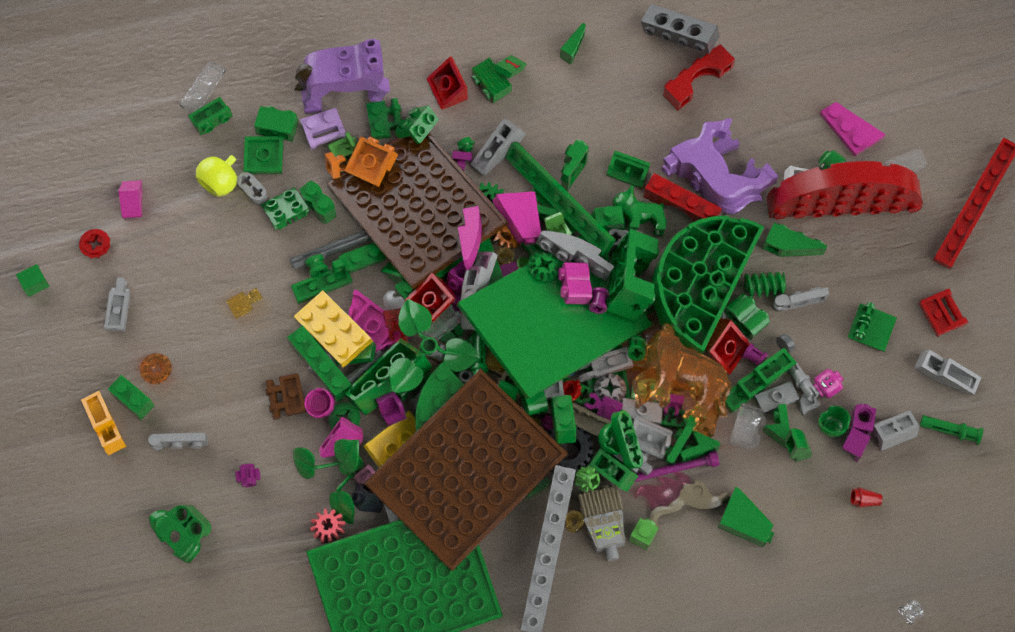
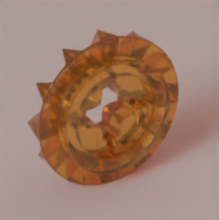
M151 354L144 358L140 365L142 378L150 384L159 385L161 382L167 381V378L171 375L172 364L163 354ZM159 364V368H160L162 371H160V372L157 371L156 374H154V372H153V370H152L151 368H152V367L156 368L157 365Z

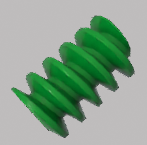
M768 272L766 276L764 273H760L759 277L756 273H752L751 278L748 274H744L745 294L749 293L752 298L754 292L757 293L758 298L761 297L762 292L765 293L766 297L769 296L770 291H772L773 296L777 295V291H780L781 295L785 293L786 279L784 272L782 276L780 272H775L774 276L771 272Z

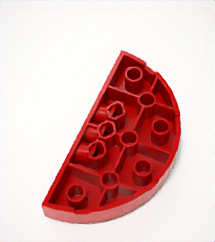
M877 161L831 164L829 169L820 170L817 167L806 170L783 180L781 186L773 187L766 197L769 218L777 220L786 217L800 219L805 216L819 218L824 215L838 217L843 214L857 216L862 213L876 215L881 212L895 214L900 211L914 213L920 211L923 206L920 181L917 179L916 173L906 167L893 163L889 166H882V162Z

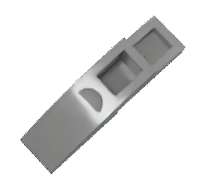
M542 231L536 242L543 250L550 252L562 262L570 263L574 260L577 263H587L589 271L604 281L607 280L614 268L612 264L599 256L602 251L601 249L577 237L553 231Z
M478 253L475 265L470 270H466L461 300L488 286L498 256L496 253ZM461 312L462 329L476 331Z

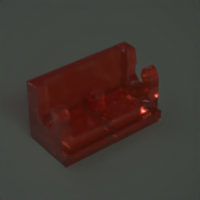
M401 308L383 311L385 327L388 328L389 338L392 342H394L393 334L395 332L401 334V339L406 342L408 341L407 336L402 333L398 324Z

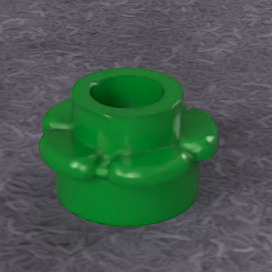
M470 137L461 139L457 142L458 151L470 152L473 150L475 141H472Z

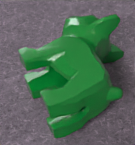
M630 185L627 191L618 193L612 199L613 206H622L624 216L629 224L628 231L630 229L637 231L639 224L650 221L655 227L653 235H664L667 220L663 211V203L659 205L657 203L638 201L634 196L633 185Z

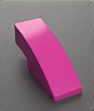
M478 206L463 209L465 226L458 227L466 270L471 269L481 242L482 223Z

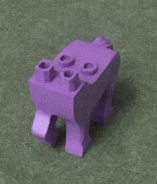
M731 118L723 121L705 122L698 138L687 140L671 148L669 155L663 159L664 165L661 168L668 178L676 174L678 177H685L690 180V184L695 191H698L705 200L721 207V212L727 214L738 213L750 202L762 201L760 193L777 183L778 175L768 163L762 169H756L753 164L755 163L753 158L747 163L746 171L742 176L729 174L728 166L722 156L738 149L740 145L737 139L733 141L730 136L732 134L729 130L732 123ZM713 137L720 138L719 140L713 143Z

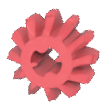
M324 509V515L317 512L316 516L318 519L311 520L315 526L310 528L311 532H316L314 538H320V542L323 544L326 539H328L329 543L333 542L332 538L334 537L336 540H340L338 533L344 534L345 530L341 527L346 525L345 521H340L343 518L342 515H336L334 509L330 514H328L327 509ZM328 523H331L332 528H328L329 530H325L324 525L326 524L328 526Z

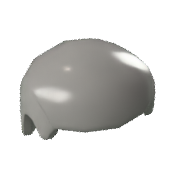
M389 290L383 297L384 308L392 317L399 318V313L405 300L402 297L395 298V291Z

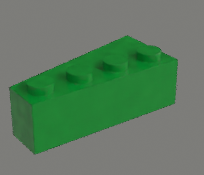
M400 338L344 392L345 396L352 405L366 416L378 407L376 398L392 392L389 379V369L392 363L400 358H407L413 363L421 351ZM425 355L416 364L417 367L422 369L423 374L433 368Z

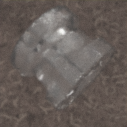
M913 598L908 601L906 606L902 605L898 608L900 615L909 625H912L915 619L925 616L921 605Z

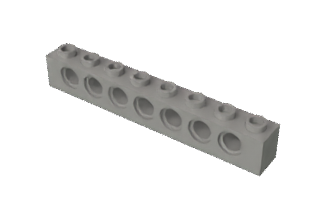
M555 465L521 626L523 631L542 632L576 472L575 469Z

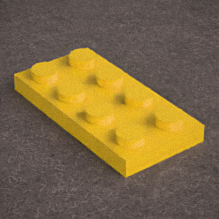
M321 291L294 315V318L306 328L311 336L343 368L373 342L371 337L324 291Z

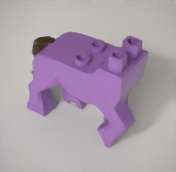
M367 39L358 45L323 49L308 54L304 59V64L300 65L296 70L295 79L298 83L294 88V91H301L305 114L323 112L321 97L331 91L354 92L368 90L370 101H382L384 96L390 91L389 79L383 77L380 40Z

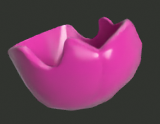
M316 388L305 397L304 406L306 411L314 418H324L334 410V397L328 390Z

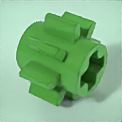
M581 467L575 474V485L580 486L579 490L588 492V490L594 491L600 483L599 473L595 472L593 467Z

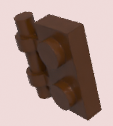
M298 373L279 377L280 385L274 386L273 380L266 381L267 388L265 392L266 396L269 397L270 405L268 407L269 412L272 413L273 420L281 418V410L286 411L287 417L307 412L304 406L305 402ZM278 393H282L283 402H278L276 396Z

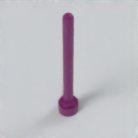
M709 451L702 458L652 469L648 476L642 472L636 473L638 478L635 482L703 465L711 466V468L720 466L717 451Z

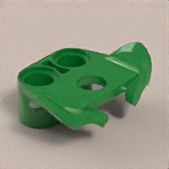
M179 505L170 511L158 510L149 517V523L158 539L162 543L165 541L174 550L173 555L185 563H190L197 556L201 549V538L208 536L212 528L210 522L193 505ZM184 510L187 511L186 519L183 517ZM198 523H199L200 526H201V531H200V533H198V531H197V525H198ZM173 531H177L180 534V539L176 543L171 540V533Z

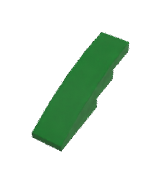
M783 348L754 368L750 374L738 381L734 387L722 394L719 399L732 414L753 399L755 395L770 386L796 365L797 362Z

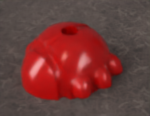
M568 380L563 383L564 395H570L572 402L575 401L581 394L582 386L579 380Z

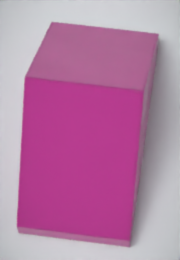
M142 180L122 181L118 191L122 218L142 217Z

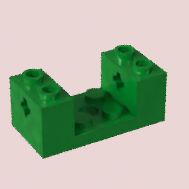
M630 229L615 247L612 253L611 264L614 268L610 273L607 311L636 321L640 315L644 314L648 305L654 302L656 297L654 293L655 284L634 276H640L644 270L648 269L650 262L657 258L659 254L658 239Z

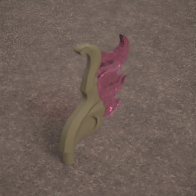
M675 472V476L679 477V480L659 477L658 480L663 482L661 486L643 485L637 489L635 498L642 495L648 499L652 511L650 520L656 524L658 530L660 526L657 519L662 515L680 511L682 506L708 511L723 506V503L730 499L726 491L718 497L717 495L713 496L706 486L697 479L694 481V484H691L689 477L682 472Z

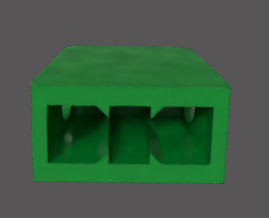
M622 206L595 208L591 213V216L608 232L612 229L626 230Z

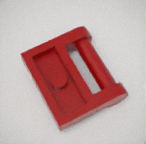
M950 289L941 291L918 303L937 337L969 323L957 307L951 296L952 292ZM944 299L956 319L955 322L951 319L941 300Z

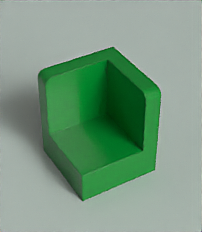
M37 264L16 274L28 297L49 287Z

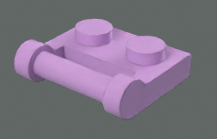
M336 108L300 119L311 150L317 148L316 146L339 138H345L346 132ZM338 129V131L315 139L313 138L314 136Z

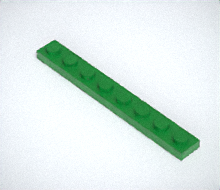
M512 142L505 158L558 212L563 214V217L590 244L602 250L600 252L602 256L608 255L616 239L518 142Z

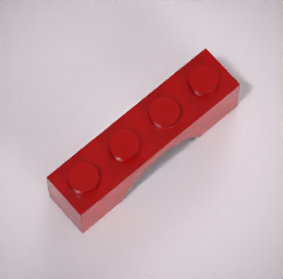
M721 44L715 48L713 47L710 54L706 53L704 57L697 58L690 68L683 69L674 80L670 79L664 85L663 96L679 111L692 100L694 91L691 84L696 78L703 75L721 78L733 68L735 58Z
M656 173L652 175L644 190L643 197L659 205L663 203L664 205L673 206L687 214L693 222L707 217L720 216L722 211L721 207Z

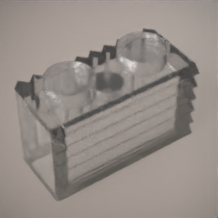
M741 403L729 445L751 452L754 446L758 447L761 439L758 431L759 428L763 429L766 417L763 416L765 410Z

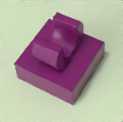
M453 151L452 159L458 160V166L465 170L466 161L472 162L473 154Z
M664 393L662 400L664 415H667L669 408H673L675 410L674 416L677 417L679 409H682L684 396Z

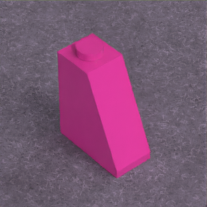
M535 191L497 194L493 199V204L508 221L509 225L507 226L517 243H524L525 245L536 244L541 228Z

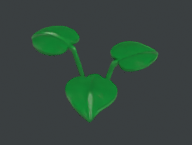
M407 299L399 313V328L408 337L418 333V336L423 340L420 343L421 353L413 363L407 358H400L392 363L389 369L391 390L393 392H407L417 387L423 379V371L416 364L424 355H431L436 350L446 354L444 363L454 372L468 369L480 359V355L470 343L460 338L448 340L446 350L441 349L434 338H426L421 332H425L430 328L432 316L427 308Z
M337 440L334 444V454L338 462L323 465H314L315 457L308 449L303 447L295 448L293 450L294 464L298 473L303 478H313L315 475L314 469L338 465L340 472L348 475L337 487L336 492L330 493L329 503L331 509L336 511V515H342L341 521L353 524L355 513L353 500L347 492L341 491V489L354 477V472L361 470L364 466L363 460L359 456V440Z

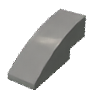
M931 350L921 352L914 367L915 370L925 376L970 395H975L981 380L980 376L950 358L944 359Z

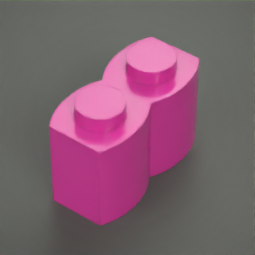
M564 262L562 268L559 269L558 278L562 280L561 297L564 298L565 304H589L592 298V287L588 264Z

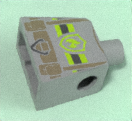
M622 510L584 518L583 525L595 552L605 551L607 561L619 559L617 548L623 547L625 544Z

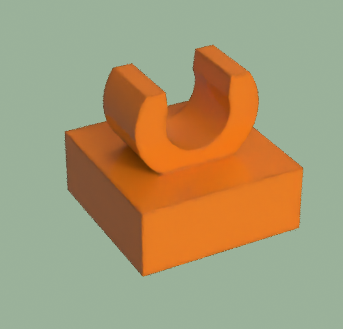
M332 152L324 154L327 172L333 179L339 178L340 171H344L346 168L345 164L340 163L346 161V158L343 155L335 157Z

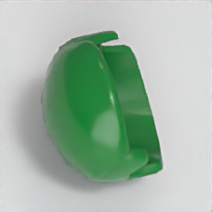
M832 405L820 414L818 427L828 437H840L848 430L851 417L843 407Z
M607 423L598 434L600 447L606 453L619 455L621 452L612 423Z

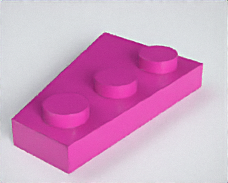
M837 102L820 112V116L854 157L883 139L886 135Z

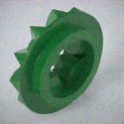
M536 252L530 258L528 269L534 278L540 281H550L558 275L560 266H558V260H555L552 254L548 255L545 252L538 254ZM541 263H543L544 265L549 264L547 269L545 267H540Z
M340 403L334 406V410L328 417L330 427L333 429L340 420L339 417H344L347 413L348 419L359 427L361 419L359 410L349 403Z

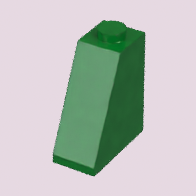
M735 487L718 528L764 547L766 542L771 543L775 532L771 531L773 524L740 488Z

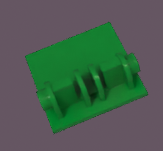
M295 187L260 204L271 220L275 230H282V228L288 226L286 221L291 225V218H293L294 222H297L296 217L300 220L307 217V214L310 213L309 207Z
M867 302L865 305L860 303L847 338L885 352L897 317L875 309V304L872 302Z

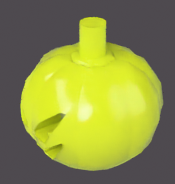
M230 155L224 161L215 156L207 157L196 168V180L215 197L229 194L237 184L236 173L231 167L236 158Z

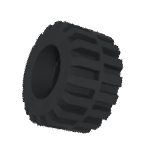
M576 425V442L573 443L579 450L578 456L571 460L563 459L557 465L575 469L576 472L581 467L586 468L590 464L593 452V444L590 442L589 434L586 435L583 428L579 430L578 425ZM551 428L548 435L556 441L554 428Z

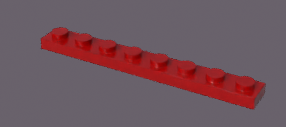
M1003 137L933 261L949 270L951 269L1014 159L1015 143Z

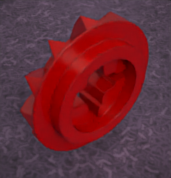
M91 229L81 236L79 248L84 256L91 259L100 258L102 255L107 254L108 249L111 248L110 238L103 230ZM95 240H97L100 246H96L93 250L91 243H95Z

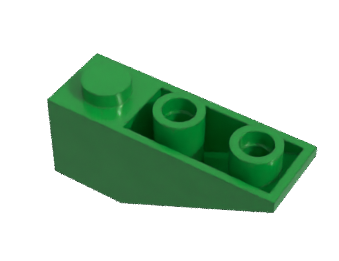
M773 223L762 249L779 257L824 255L828 246L821 240H813L802 232L790 230L784 224Z

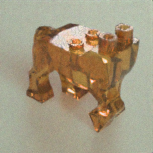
M665 323L661 330L656 331L654 336L647 342L644 372L632 380L636 399L635 407L639 409L647 401L652 403L653 400L660 402V407L666 408L670 404L671 390L690 393L695 406L687 410L683 417L687 419L689 416L695 417V422L698 424L693 430L711 438L715 435L719 416L727 417L725 402L731 391V382L722 365L697 353L694 349L686 348L681 344L679 337L674 335L675 331L672 326ZM655 384L652 391L649 385Z

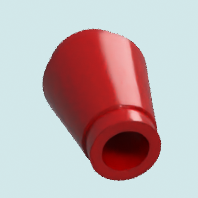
M860 487L853 489L850 495L851 504L857 508L881 506L883 500L882 494Z

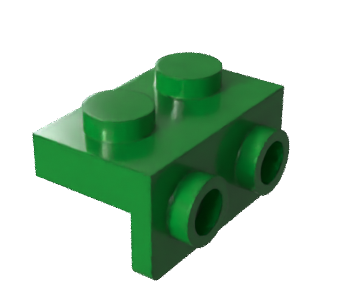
M221 97L216 98L188 115L189 120L200 136L210 133L216 126L228 122L233 117L229 106H226Z
M429 105L414 107L408 112L409 115L399 123V128L395 132L399 139L411 136L417 144L424 140L439 120Z

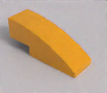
M100 391L81 399L107 455L109 456L127 447Z

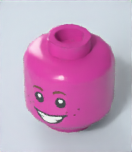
M826 369L814 378L815 384L813 386L821 397L831 398L843 389L841 382L844 379L838 371L833 372L831 369Z

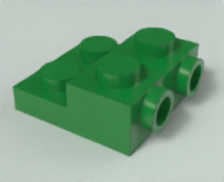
M575 140L573 145L569 144L564 153L566 155L564 159L565 165L561 170L562 176L560 181H562L561 186L567 192L588 163L589 147L582 140Z

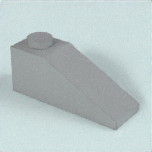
M504 118L471 162V165L485 176L505 158L512 142L520 143L527 133L513 122Z

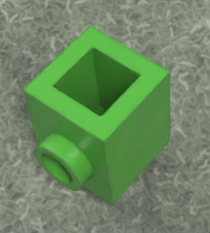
M640 518L629 541L647 551L658 531V527H656L653 521L647 518L645 520Z

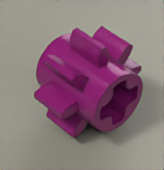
M254 464L240 465V471H235L236 481L241 483V487L256 486V480H261L260 470L255 468Z

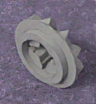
M609 373L608 375L600 376L595 382L594 392L601 400L606 395L621 401L626 394V385L624 379H621L618 374ZM609 382H611L612 387H616L613 390L612 396H610L609 390L604 389L608 387Z

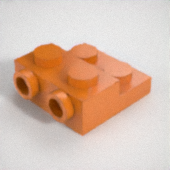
M361 136L344 171L379 187L386 171L391 170L398 154L394 152V147L386 143L384 146L378 144V140L370 136L368 139Z

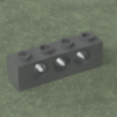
M653 4L650 5L641 20L643 31L646 34L661 37L665 41H672L683 47L693 48L698 52L710 54L720 37L717 25Z

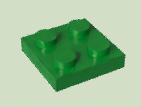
M245 136L243 172L250 174H283V136Z

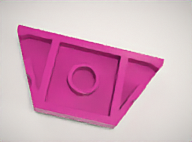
M354 290L349 317L377 345L375 353L379 350H384L386 347L391 348L400 338L406 341L414 337L404 335L399 328L397 319L358 290Z

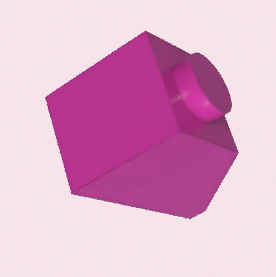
M341 417L320 446V456L323 458L335 456L334 444L340 439L359 440L360 446L364 439L362 428Z

